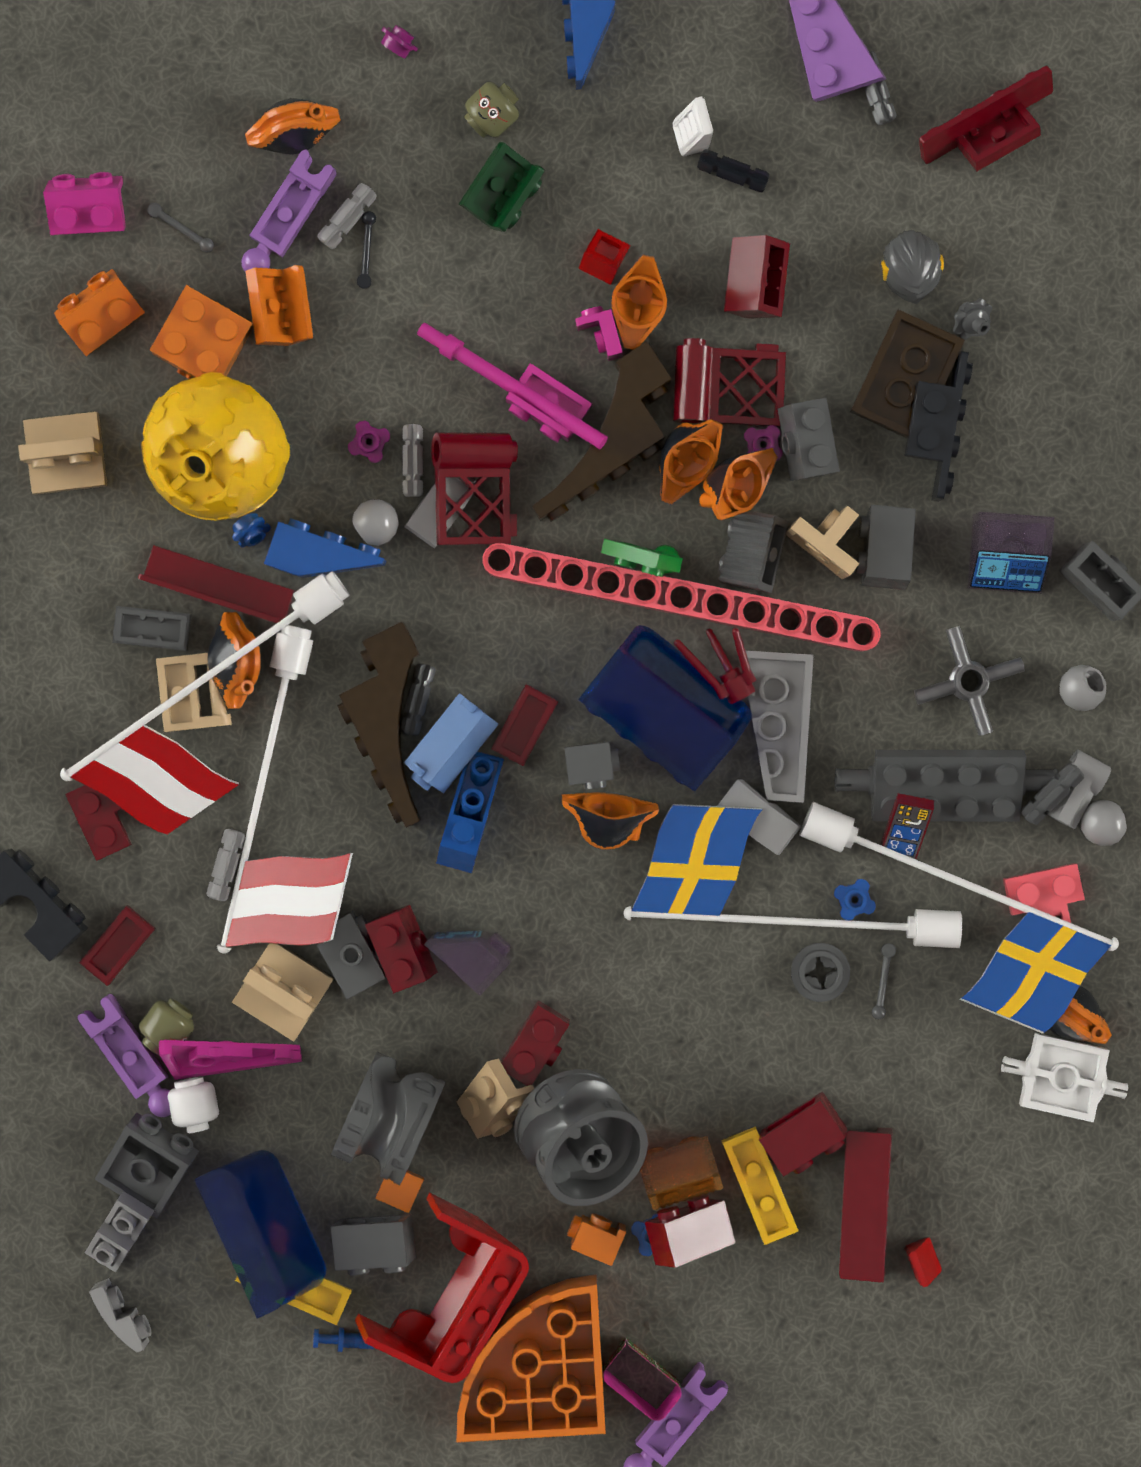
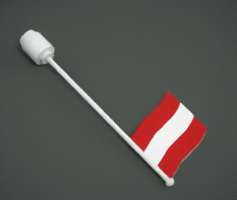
M333 571L326 576L322 573L293 593L296 600L291 604L294 609L293 613L67 770L63 768L60 772L61 778L64 781H71L73 778L107 796L140 823L167 835L237 787L239 782L230 780L211 770L178 742L145 724L297 618H300L304 623L310 620L315 625L344 605L343 600L350 596L343 583Z
M287 625L281 630V633L277 632L269 667L276 668L275 676L282 677L224 934L221 945H217L218 951L222 954L230 952L232 946L254 943L311 945L331 941L334 937L353 853L331 858L278 856L248 861L289 679L297 680L298 674L306 675L313 640L310 639L312 630Z

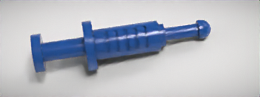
M339 1327L338 1335L319 1334V1329H314L313 1348H318V1343L337 1344V1352H342L343 1348L374 1349V1347L364 1343L361 1333H346L344 1328Z

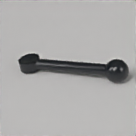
M367 211L362 215V222L365 224L361 275L357 278V284L362 289L369 288L372 283L369 276L372 225L376 222V215L371 211Z

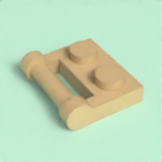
M208 653L156 658L161 704L198 679L196 666L207 665V672L209 671ZM212 678L208 680L212 716L202 717L198 687L162 712L164 732L232 725L231 714H227L226 704Z

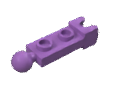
M308 150L300 152L289 170L290 173L249 235L259 245L257 248L249 249L243 254L241 266L244 272L255 267L270 268L269 255L271 252L283 258L318 201L334 180L336 170L331 165H325L318 174H310L308 169L312 163V158Z
M108 994L101 1000V1005L105 1010L104 1019H98L91 1011L86 1010L78 1015V1020L90 1038H93L134 1098L137 1099L144 1093H147L149 1095L148 1106L150 1111L155 1116L168 1117L171 1115L168 1101L170 1090L161 1088L159 1085L168 1075L151 1050L142 1043L143 1039L127 1018L125 1011L112 994Z
M698 1362L681 1384V1397L664 1419L659 1421L651 1420L635 1439V1444L643 1451L627 1457L623 1467H653L652 1462L654 1460L665 1467L709 1412L713 1411L728 1392L726 1382L719 1380L710 1388L702 1387L700 1384L705 1378L706 1373L704 1365Z

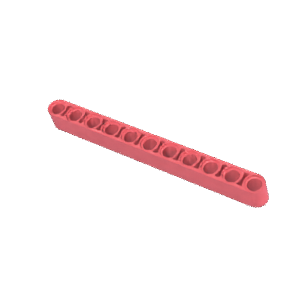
M504 543L490 545L483 554L482 563L485 570L491 576L499 579L852 651L870 650L880 640L878 624L867 617L666 576H655L641 571ZM496 551L506 552L510 557L509 566L502 571H496L489 565L490 556ZM533 558H539L546 564V572L540 578L529 577L525 572L527 562ZM568 566H576L582 571L583 578L575 586L565 584L561 578L562 571ZM611 573L617 577L619 587L615 592L605 593L599 589L598 578L602 574ZM647 580L653 584L655 594L650 600L643 601L636 597L634 586L637 582ZM684 588L690 593L691 601L687 607L678 608L672 604L670 595L674 589ZM719 595L725 599L727 609L724 614L714 615L708 611L707 601L710 596ZM749 602L759 604L763 610V616L757 623H751L744 617L743 609ZM784 610H792L798 615L799 623L794 630H787L781 626L780 615ZM821 617L830 618L835 625V631L829 638L820 636L816 630L817 621ZM858 624L867 626L871 632V638L866 645H860L854 641L853 630Z

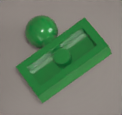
M604 539L601 553L615 557L614 564L635 569L636 564L643 565L641 572L660 577L672 572L680 573L683 558H680L677 550L669 545H661L652 550L627 542Z

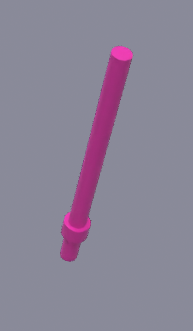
M423 323L420 326L417 335L439 348L441 355L451 361L458 360L507 392H512L598 449L605 445L608 439L606 435L464 347L463 341L451 334L446 336L427 323Z

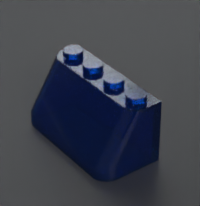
M642 625L634 628L578 699L586 706L590 713L601 717L615 729L619 736L630 740L644 752L648 759L659 763L673 775L677 782L688 786L694 792L737 743L752 719L751 710L742 700L730 704L727 698L720 700L714 688L677 648L651 628Z
M258 1150L194 1179L257 1319L282 1307L322 1283L327 1272L326 1263L280 1162L273 1153L266 1150Z

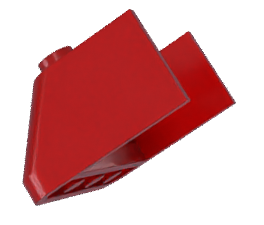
M429 1192L426 1200L437 1219L451 1225L449 1228L450 1241L456 1249L466 1253L430 1315L416 1309L403 1311L396 1317L390 1329L359 1313L355 1318V1322L364 1343L444 1382L457 1383L465 1379L470 1373L476 1358L486 1346L529 1271V1263L524 1253L517 1246L479 1217Z

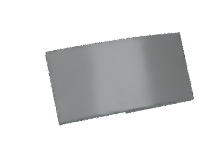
M446 478V494L456 503L468 488L459 478ZM468 478L472 484L476 481L473 478ZM435 484L404 526L433 548L437 546ZM472 493L471 496L460 506V508H461L462 510H463V508L466 506V504L468 503V501L470 500V498L472 497L473 493ZM446 503L447 512L451 507ZM456 512L446 521L447 531L459 516Z
M737 779L717 805L723 807L762 808L749 835L777 855L781 854L802 827L776 803H769L743 779Z
M123 1191L104 1223L95 1234L85 1254L116 1273L151 1218L154 1210Z
M109 1278L95 1283L89 1293L107 1325L118 1338L135 1352L144 1350L149 1343L148 1337L151 1336V1327L146 1316H140L136 1307L122 1312L121 1308L124 1307L123 1295L118 1286L112 1287Z

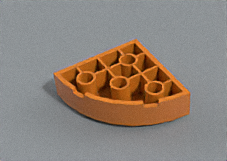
M597 1274L570 1278L544 1287L518 1302L501 1318L486 1346L476 1358L470 1373L464 1380L457 1413L456 1442L606 1434Z

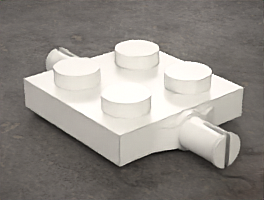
M1040 1033L1034 1034L1031 1052L1026 1061L1004 1056L1002 1062L1008 1065H1001L1002 1072L1022 1076L1023 1087L1019 1101L1020 1106L1094 1122L1097 1105L1104 1094L1125 1099L1127 1093L1116 1089L1128 1091V1083L1107 1080L1106 1065L1110 1052L1107 1048Z

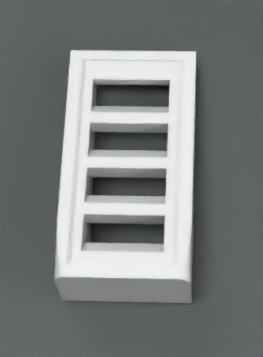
M702 96L695 98L673 121V130L682 156L702 152L710 146L713 128L705 99Z

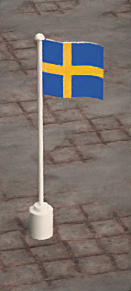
M812 802L802 824L799 836L840 853L844 847L851 848L855 842L1026 912L1027 914L1002 941L980 980L959 1000L1042 1034L1050 1029L1064 1014L1089 970L1107 950L1114 951L1119 946V942L1115 937L1112 939L1106 938L857 836L859 828L853 826L855 818L816 802Z
M673 804L659 829L644 884L632 909L631 906H628L624 910V917L631 921V917L901 930L906 931L907 938L913 939L914 946L960 948L962 937L961 911L915 909L914 916L907 917V923L721 914L736 882L747 837L762 808Z

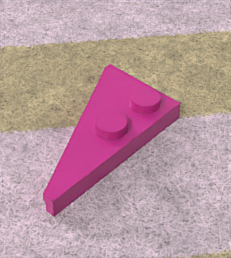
M159 1041V1055L174 1080L302 1062L300 1045L236 1043L232 1041Z

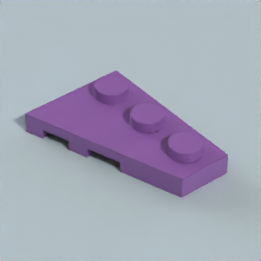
M789 0L812 98L815 102L886 80L883 72L871 57L869 50L859 38L837 0Z

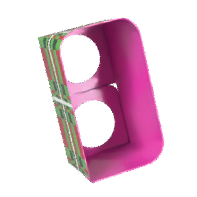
M627 1338L622 1341L602 1367L606 1384L652 1420L659 1421L664 1419L681 1397L680 1380ZM626 1341L630 1348L677 1384L658 1409H655L606 1370L625 1347Z

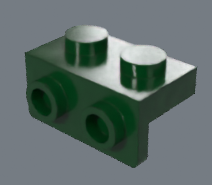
M499 142L459 202V205L491 229L505 232L507 229L512 228L519 220L522 213L520 208L526 199L531 198L542 184L540 178L545 170L539 165L531 164L504 142Z

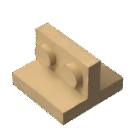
M98 412L23 420L26 444L18 445L20 461L27 463L29 466L32 494L107 486Z
M846 506L840 512L834 509L826 516L817 529L799 517L786 531V536L841 579L850 576L860 564L836 545L859 516L849 506Z
M269 943L256 965L250 969L244 978V984L232 1003L294 1042L335 978L283 945Z

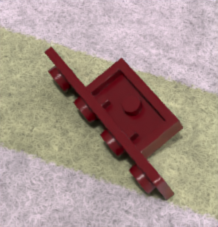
M1046 65L1037 71L1030 72L1018 82L1004 90L996 91L988 99L972 108L963 110L956 117L939 127L931 128L925 135L919 138L922 160L925 164H929L958 147L977 172L1041 135L1040 125L1026 108L1053 92L1051 69Z

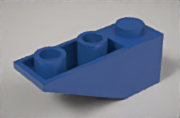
M562 0L563 5H570L571 18L564 19L565 42H573L574 56H567L568 79H575L576 90L582 89L615 13V0Z
M291 518L288 525L278 522L264 564L301 578L319 576L322 573L326 575L331 571L340 573L380 567L386 564V560L379 557L380 549L363 543L359 544L358 549L344 545L345 537L329 531H325L323 537L309 532L311 525Z
M477 751L462 770L440 843L436 864L472 873L503 765V758Z

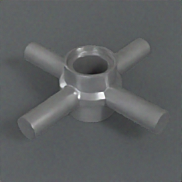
M960 626L948 629L946 633L956 666L951 671L949 680L915 690L916 701L919 705L954 694L959 699L968 701L978 735L982 736L991 733L993 730L982 696L987 692L990 682L1024 672L1023 661L1019 657L985 668L980 663L970 660ZM967 670L974 672L978 678L977 687L971 692L966 691L961 685V677Z

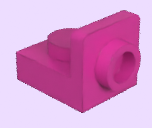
M598 306L582 311V317L575 319L577 330L580 331L599 326L600 330L594 332L599 354L606 352L608 361L622 358L623 352L612 310L603 311V307Z

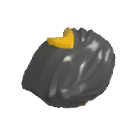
M909 230L900 233L898 237L890 241L885 247L883 261L881 262L883 280L886 281L893 293L908 302L918 304L938 285L944 269V259L940 254L938 243L921 232Z

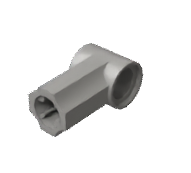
M1076 750L1073 753L1070 761L1082 771L1084 779L1075 788L1071 786V792L1051 812L1046 811L1048 816L1072 829L1077 827L1093 795L1096 796L1102 790L1111 772L1110 766L1080 750Z

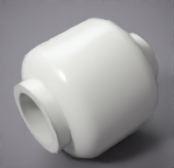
M203 1076L174 1082L175 1088L171 1089L168 1093L173 1124L177 1127H186L187 1133L209 1129L208 1122L216 1119L219 1115L213 1084L211 1082H204Z

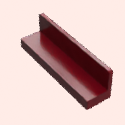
M155 545L152 547L144 575H138L140 580L274 623H278L288 616L294 597L293 593H295V590Z
M877 1128V1132L848 1130L846 1133L839 1277L841 1279L884 1283L893 1128Z

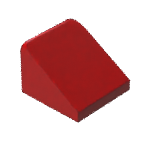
M597 229L583 254L579 269L611 285L631 245Z
M926 1237L905 1245L904 1248L915 1278L923 1288L929 1286L942 1271L931 1239Z

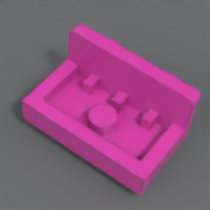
M98 172L91 174L89 178H75L72 174H62L49 180L43 194L50 235L124 231L126 225L121 196L122 176H112L109 172Z
M531 363L519 380V382L580 420L584 419L592 406L591 402ZM509 392L506 396V402L511 405L508 409L509 412L524 422L531 418L541 424L542 427L539 431L551 440L558 443L560 438L569 442L573 436V432L512 392Z

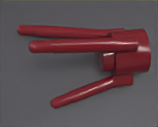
M734 628L732 634L742 671L739 666L732 667L713 630H706V635L726 671L719 676L722 681L721 684L680 640H675L674 645L714 688L720 700L727 698L728 702L733 704L756 691L752 683L757 680L750 669L739 629Z

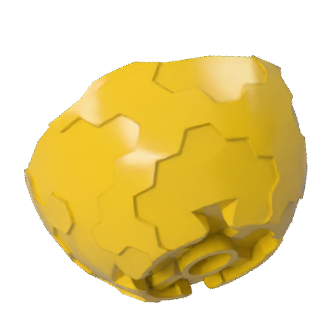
M209 372L199 377L181 381L171 387L152 406L142 433L144 437L141 443L143 463L156 491L179 511L204 520L234 519L249 514L264 505L278 491L277 488L283 479L285 468L290 458V444L287 442L281 421L271 404L250 385L227 377L222 373ZM190 456H196L204 462L205 473H197L189 466Z

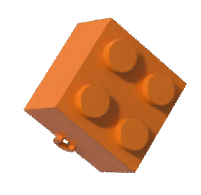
M186 285L151 346L150 351L156 357L178 369L177 373L187 379L199 377L209 372L222 373L227 376L253 330V323L234 313L228 307L215 302Z

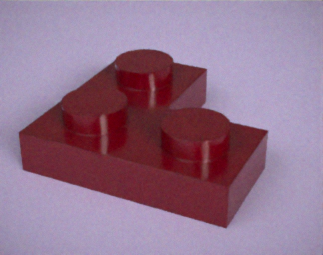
M86 785L65 794L96 861L132 845L116 812L122 808L107 796Z

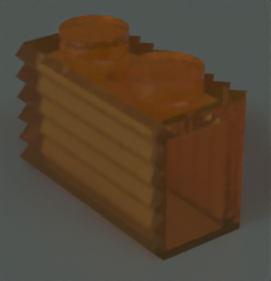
M696 1136L687 1137L679 1145L666 1149L661 1147L652 1148L647 1151L643 1165L640 1168L652 1210L656 1211L659 1208H665L667 1205L672 1206L673 1203L685 1202L687 1199H693L695 1196L700 1197L702 1194L707 1195L709 1192L714 1193L716 1190L723 1188L707 1136L701 1138Z

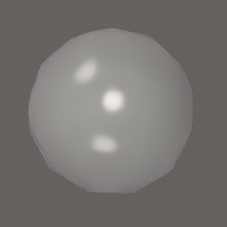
M370 499L361 503L352 518L353 525L367 544L375 546L389 542L396 534L399 525L398 515L391 504L378 499Z
M1089 665L1074 666L1061 677L1059 694L1067 706L1077 711L1095 709L1105 698L1106 681L1099 670Z
M1096 800L1087 806L1080 819L1081 831L1086 839L1100 846H1111L1119 842L1127 829L1125 815L1121 807L1109 800Z

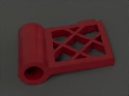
M684 339L683 345L676 346L673 421L700 424L712 419L721 424L774 425L781 427L777 409L784 407L786 352H778L779 345L757 343L755 344V350H741L706 346V340ZM721 357L734 358L744 369L732 382H729L720 372ZM744 359L755 360L750 365H748ZM761 360H776V376L766 385L752 368ZM746 374L761 388L748 402L733 387ZM721 382L725 388L719 393V384ZM774 383H775V394L770 390V387H771ZM727 391L743 406L733 416L718 415L719 399ZM764 393L775 404L774 418L760 417L751 407ZM746 410L751 417L740 415Z
M436 432L432 439L431 455L435 468L437 545L511 544V537L517 536V514H510V467L512 462L517 461L518 457L516 440H512L509 433ZM499 477L500 493L490 502L477 488L486 478ZM446 478H459L468 488L456 503L446 494ZM468 478H478L473 484L468 480ZM472 493L486 506L474 521L460 508ZM499 502H500V511L496 508V506H497V504H498ZM446 503L451 507L447 512ZM456 512L469 527L459 537H447L446 521ZM490 512L500 520V537H488L478 526ZM474 530L480 537L468 536Z

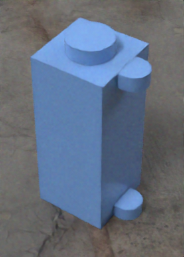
M459 693L404 762L414 772L411 778L427 791L433 786L444 793L499 724Z

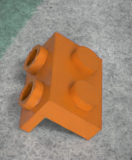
M294 265L285 269L255 267L246 270L256 345L290 346L312 339L313 329L303 266Z
M113 269L107 273L102 271L94 275L88 281L86 289L78 295L73 293L66 296L58 304V310L54 312L58 323L85 356H88L145 313Z

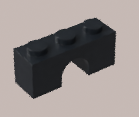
M4 850L0 854V907L6 906L17 895L25 896L32 900L37 909V919L24 936L49 962L57 959L88 929L83 923L86 917L74 904L69 903L66 905L57 896L60 890L48 877L44 876L41 879L31 869L34 863L23 851Z

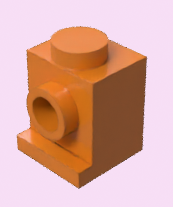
M592 1213L590 1218L584 1215L581 1217L575 1215L568 1229L567 1236L572 1238V1250L612 1266L626 1234V1225L619 1222L615 1229L611 1227L612 1221L601 1215Z

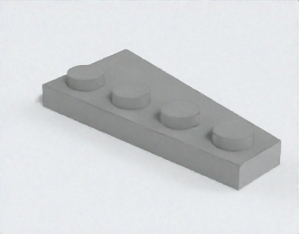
M746 651L750 669L757 680L752 683L756 691L750 694L748 698L766 799L804 803L814 655Z

